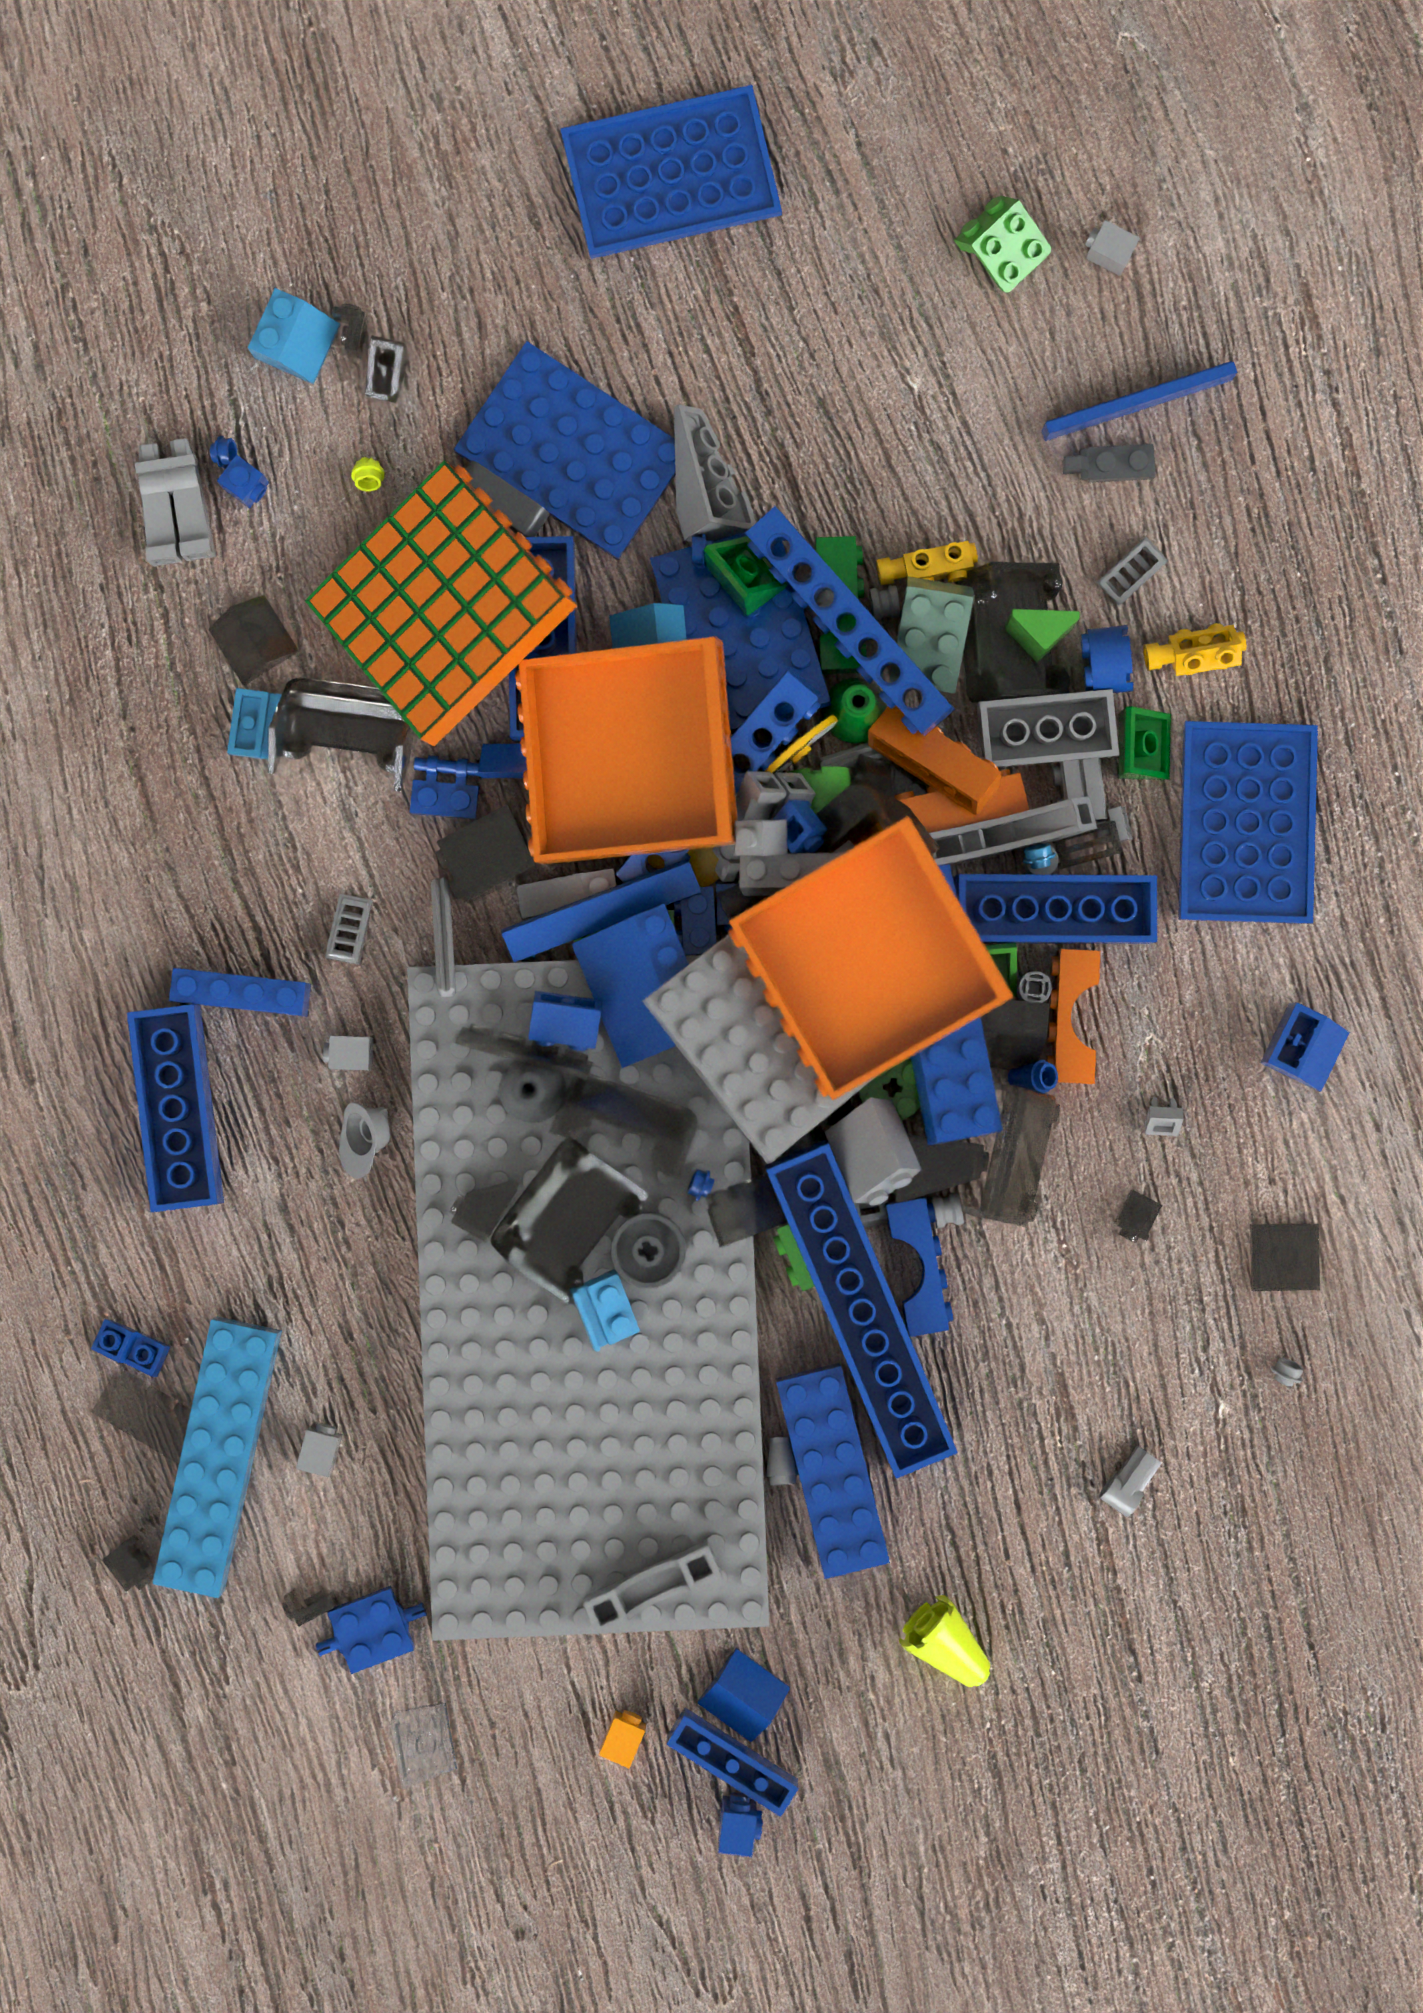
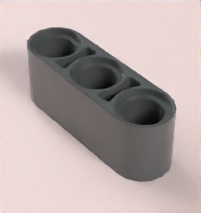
M472 460L466 468L467 472L473 477L469 483L475 489L478 486L481 487L491 497L493 501L489 504L495 512L500 509L512 521L513 524L509 528L513 532L517 533L519 531L525 537H535L550 513L487 468Z

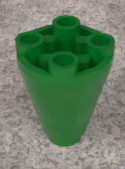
M861 678L844 679L835 684L828 692L831 706L822 708L823 720L832 715H835L839 720L829 733L840 741L851 744L867 742L868 730L887 708V704L878 695L881 692L880 688L873 683L869 684L865 679ZM862 697L865 703L864 706L860 708L855 707L852 704V699L858 700Z

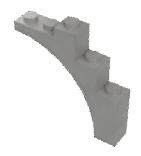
M1090 796L1071 798L1028 811L921 834L920 836L936 864L940 866L984 859L1036 844L1049 843L1095 830L1097 826Z

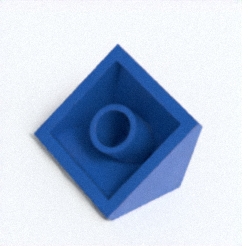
M735 1648L697 1703L749 1742H752L772 1723L790 1690V1686L738 1648Z

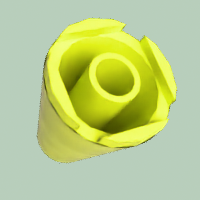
M946 1595L936 1596L935 1598L938 1602L931 1606L925 1602L911 1615L904 1625L902 1631L906 1636L904 1640L899 1639L901 1646L909 1653L967 1687L982 1685L990 1675V1662L954 1603Z

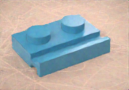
M236 688L227 754L277 761L286 697L284 694Z
M615 1269L585 1282L579 1288L575 1289L574 1287L570 1289L590 1343L596 1352L604 1345H612L640 1332L619 1274Z

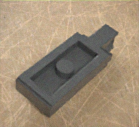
M1154 444L1088 447L1087 449H1080L1079 456L1064 457L1062 461L1063 474H1081V480H1088V483L1151 480L1156 477Z

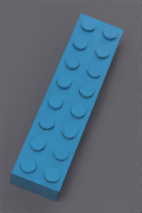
M218 1316L211 1319L152 1584L219 1598L224 1593L282 1330Z

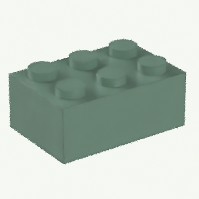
M907 576L895 642L938 691L955 693L974 599L973 587ZM891 665L889 682H894L900 676V668L897 665Z

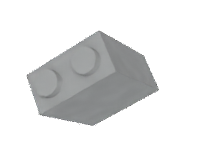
M869 1098L825 1132L852 1200L855 1203H869L871 1206L881 1204L888 1199V1194L895 1189L908 1185L911 1182V1178L922 1170L892 1100Z

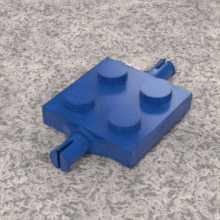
M388 1586L328 1609L327 1614L334 1629V1637L317 1642L316 1649L320 1657L338 1649L345 1657L351 1674L414 1651L415 1645L409 1633V1622L427 1616L423 1602L404 1610L396 1600L392 1587Z

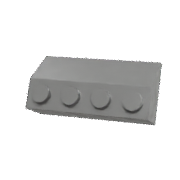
M1113 689L982 701L976 706L979 742L983 759L992 761L998 768L1119 756Z

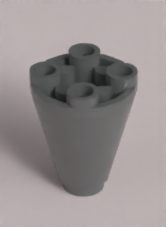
M539 1056L523 1057L512 1062L504 1071L499 1083L500 1099L505 1110L515 1119L526 1123L543 1122L553 1117L562 1108L566 1097V1081L560 1069L550 1060ZM527 1082L535 1086V1092L531 1096H526L522 1092V1086Z

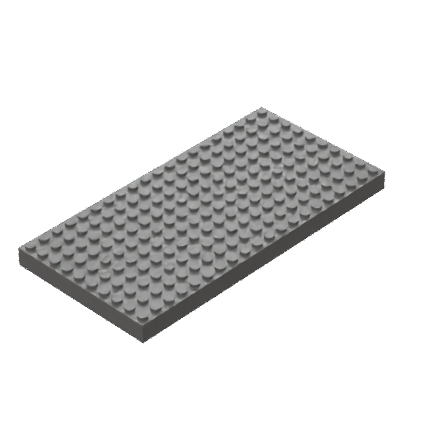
M701 955L686 956L690 964ZM578 960L455 965L456 994L452 997H440L438 995L436 966L407 967L432 1641L596 1634L583 1605L585 1596L705 1540L709 1541L721 1567V1578L691 1592H683L664 1599L639 1612L629 1621L603 1633L770 1627L749 1139L677 1046L622 1068L601 1016L595 1049L588 1048L586 1051H576L570 1049L568 1045L555 1043L553 1046H542L536 1044L535 1040H528L535 991L594 999ZM539 1056L550 1060L560 1069L566 1081V1097L562 1108L553 1117L543 1122L526 1123L515 1119L505 1110L500 1099L499 1083L504 1071L512 1062L523 1057ZM530 1082L525 1083L522 1086L523 1094L526 1096L533 1095L535 1086ZM696 1169L704 1172L709 1170L710 1178L715 1179L708 1198L701 1196L699 1201H695L694 1196L687 1194L691 1178ZM641 1212H657L671 1218L680 1227L686 1241V1256L680 1272L669 1283L657 1288L637 1287L628 1283L619 1275L640 1332L612 1345H604L596 1352L590 1343L570 1289L574 1287L575 1289L579 1288L593 1278L613 1269L616 1270L611 1259V1243L617 1229L629 1217ZM646 1243L642 1250L644 1254L651 1256L655 1253L656 1248L651 1246L650 1243Z

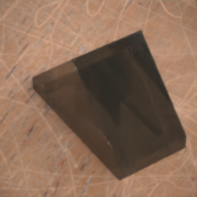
M374 335L371 336L365 396L397 403L409 358L405 343Z

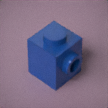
M237 454L217 480L223 490L249 509L254 502L260 501L266 493L267 485L269 484L266 477Z

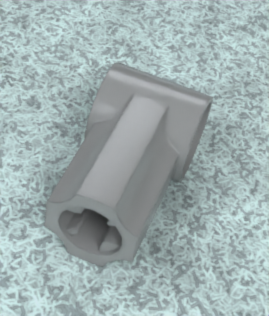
M1137 1445L1117 1474L1114 1473L1105 1483L1099 1498L1125 1517H1129L1141 1502L1144 1495L1142 1491L1162 1462Z

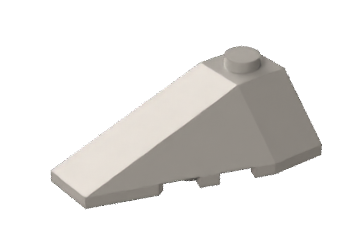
M678 404L674 407L676 512L684 541L692 542V536L702 537V533L706 535V540L713 541L747 532L756 523L750 501L745 491L739 493L731 477L735 474L731 464L726 465L717 450L720 443L702 409Z

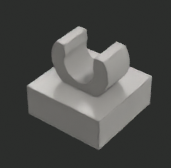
M1120 806L1108 809L1110 820L1096 823L1098 837L1114 834L1115 841L1120 843L1133 839L1125 807Z
M1153 1097L1144 1123L1145 1135L1178 1136L1183 1123V1108H1176L1177 1102L1174 1098H1170L1168 1107H1159L1157 1104L1158 1099Z

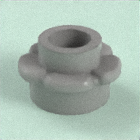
M1279 1358L1277 1364L1271 1367L1272 1372L1275 1373L1274 1379L1283 1385L1293 1386L1294 1382L1301 1383L1303 1381L1301 1375L1304 1368L1292 1360Z

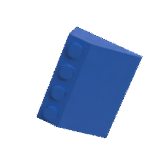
M665 904L632 916L572 943L593 998L602 1000L601 1018L621 1067L625 1068L676 1047V1044L643 1003L645 998L689 965Z

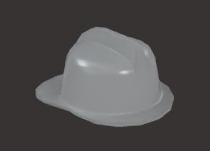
M354 1102L348 1104L345 1108L339 1142V1154L344 1170L351 1177L356 1179L365 1177L370 1172L375 1153L383 1149L390 1140V1128L387 1122L388 1111L383 1107L364 1108L361 1104Z

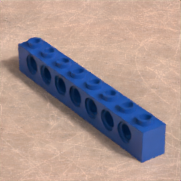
M776 506L745 533L751 539L747 546L760 560L766 556L773 564L769 571L781 584L788 581L795 589L790 594L803 609L809 605L817 614L812 619L825 634L831 630L839 639L834 644L847 659L853 655L860 663V666L856 669L869 684L875 680L882 688V691L878 694L890 709L897 706L904 713L905 716L900 720L913 735L919 731L922 735L926 736L955 710ZM780 541H788L790 544L789 552L783 557H776L774 554L775 545ZM804 565L810 566L812 569L811 577L805 582H798L796 580L798 568ZM825 590L832 591L834 594L833 602L827 607H820L817 602L819 594ZM846 615H853L856 619L855 627L849 632H842L839 628L840 620ZM868 640H875L878 644V650L872 657H864L861 653L863 643ZM889 665H897L900 668V676L894 682H886L883 678V672ZM911 690H919L922 693V702L917 707H907L905 703L906 694Z
M791 667L787 669L731 736L732 760L734 755L742 753L749 757L751 763L746 769H740L733 763L735 796L739 792L746 771L756 772L759 768L765 771L777 757L773 753L780 743L786 746L799 730L794 726L800 719L804 717L808 721L820 707L817 700L821 693ZM781 702L791 704L794 708V715L790 718L780 717L776 712V705ZM758 728L768 729L772 734V741L766 744L758 742L755 739L754 731ZM689 849L630 855L615 875L624 882L631 881L662 869L653 868L648 862V856L652 854L661 856L665 862L663 867L665 868L690 859L691 856L687 853Z

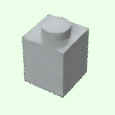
M1105 220L1100 230L1094 227L1089 235L1085 246L1089 247L1090 250L1085 259L1121 276L1140 237Z
M787 820L735 821V855L766 856L787 854Z
M329 1036V1043H324L323 1061L328 1063V1069L372 1071L373 1038Z
M317 1423L316 1427L310 1426L305 1432L296 1469L329 1477L334 1470L343 1434L335 1433L336 1427L328 1424Z

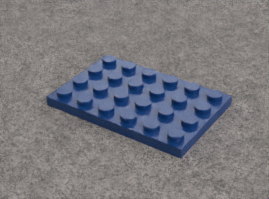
M753 85L560 129L590 259L782 215V208Z
M528 341L525 342L454 448L456 454L468 462L473 460L481 464L541 505L550 513V516L617 560L620 559L676 475L675 438Z
M744 532L713 540L712 544L746 537L747 535ZM782 541L778 542L774 547L776 557L786 555ZM692 546L650 558L662 604L683 605L686 639L716 637L723 641L730 734H733L789 667L821 693L817 700L820 704L818 709L831 706V700L803 608L790 595L795 589L788 581H785L788 585L783 591L749 616H746L707 569L706 560L704 566L692 563ZM781 702L776 705V712L782 718H789L794 715V708L787 702Z
M1185 721L1183 723L1178 920L1313 924L1318 725Z

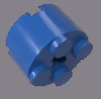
M1128 625L1087 629V634H1081L1082 659L1089 658V667H1084L1085 692L1113 689V693L1133 692V682L1126 683V681H1131L1130 673H1133L1129 635L1122 636L1127 635Z

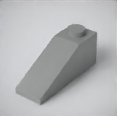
M614 868L518 885L517 892L521 918L535 917L617 886Z

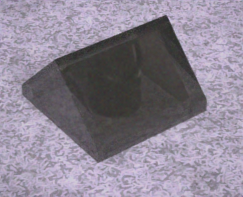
M265 595L230 606L208 629L243 686L299 652V649Z

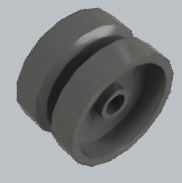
M641 1212L629 1217L617 1229L611 1243V1259L617 1273L628 1283L640 1288H657L669 1283L680 1272L686 1256V1241L680 1227L671 1218L657 1212ZM646 1243H650L651 1246L656 1248L655 1253L651 1256L643 1253L642 1248Z

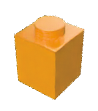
M624 1710L623 1714L615 1711L600 1746L599 1756L630 1769L646 1731V1724L641 1722L642 1717L628 1710Z

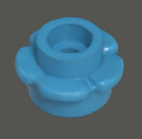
M1050 843L1032 845L1024 849L1025 858L1023 862L1030 864L1031 869L1044 868L1051 865L1050 859H1053L1056 853H1052Z

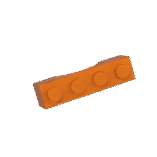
M1059 949L1056 956H1051L1050 976H1055V989L1051 991L1048 1005L1049 1009H1054L1053 1022H1048L1047 1042H1052V1056L1047 1055L1046 1061L1056 1067L1058 1072L1057 1083L1095 1084L1096 1050L1083 1044L1074 1033L1071 1023V1012L1078 996L1086 989L1099 984L1101 951Z

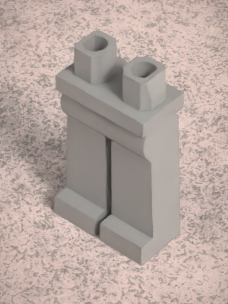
M186 438L170 441L172 457L161 459L157 444L140 445L139 462L134 463L136 473L139 474L147 548H145L146 559L153 567L183 562L182 557L186 561L216 557L199 470H201L200 462L193 454L191 445Z
M746 771L736 797L737 821L772 820L789 800H807L811 804L816 793L801 773L776 772L774 775L771 772ZM735 845L714 847L713 852L719 859L715 868L716 873L722 881H734L738 871H740V855H735Z

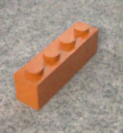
M888 706L868 730V746L977 816L1000 787L1001 771H999L998 767L988 759L982 760L971 753V750L960 741L954 742L946 737L937 726L926 736L922 735L919 731L913 735L900 720L905 716L904 713L897 706L893 709H890Z
M1010 769L1001 770L999 789L977 816L932 787L926 788L928 794L915 796L914 791L897 794L894 796L895 801L887 805L892 825L909 816L920 835L1029 810L1021 773L1011 774Z

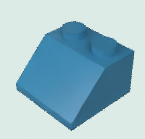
M275 288L248 349L255 359L314 385L341 325L308 302Z

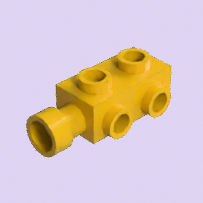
M953 542L940 547L919 549L916 552L903 554L902 558L892 560L889 557L876 559V567L881 586L892 584L894 579L904 577L907 582V576L933 581L947 578L948 582H957L968 578L967 574L972 573L973 563L978 562V556L974 542ZM950 555L955 556L957 559L951 558ZM917 562H922L925 565H918Z
M1216 623L1210 625L1207 629L1192 632L1188 629H1181L1174 635L1168 636V644L1159 645L1156 642L1143 645L1145 666L1150 671L1161 669L1162 665L1172 664L1176 676L1192 675L1198 672L1242 665V651H1246V638L1243 631L1236 632L1234 625L1223 626Z

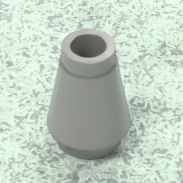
M770 1438L766 1478H769V1485L796 1484V1476L799 1474L790 1438Z

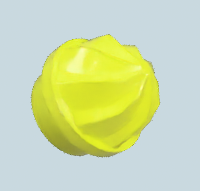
M363 457L355 463L351 471V477L359 490L369 492L381 487L385 473L379 461L374 460L372 457Z

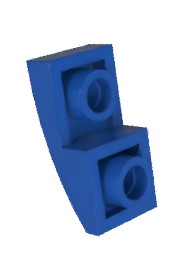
M104 1319L91 1347L92 1350L118 1363H125L151 1377H158L171 1346L109 1319Z

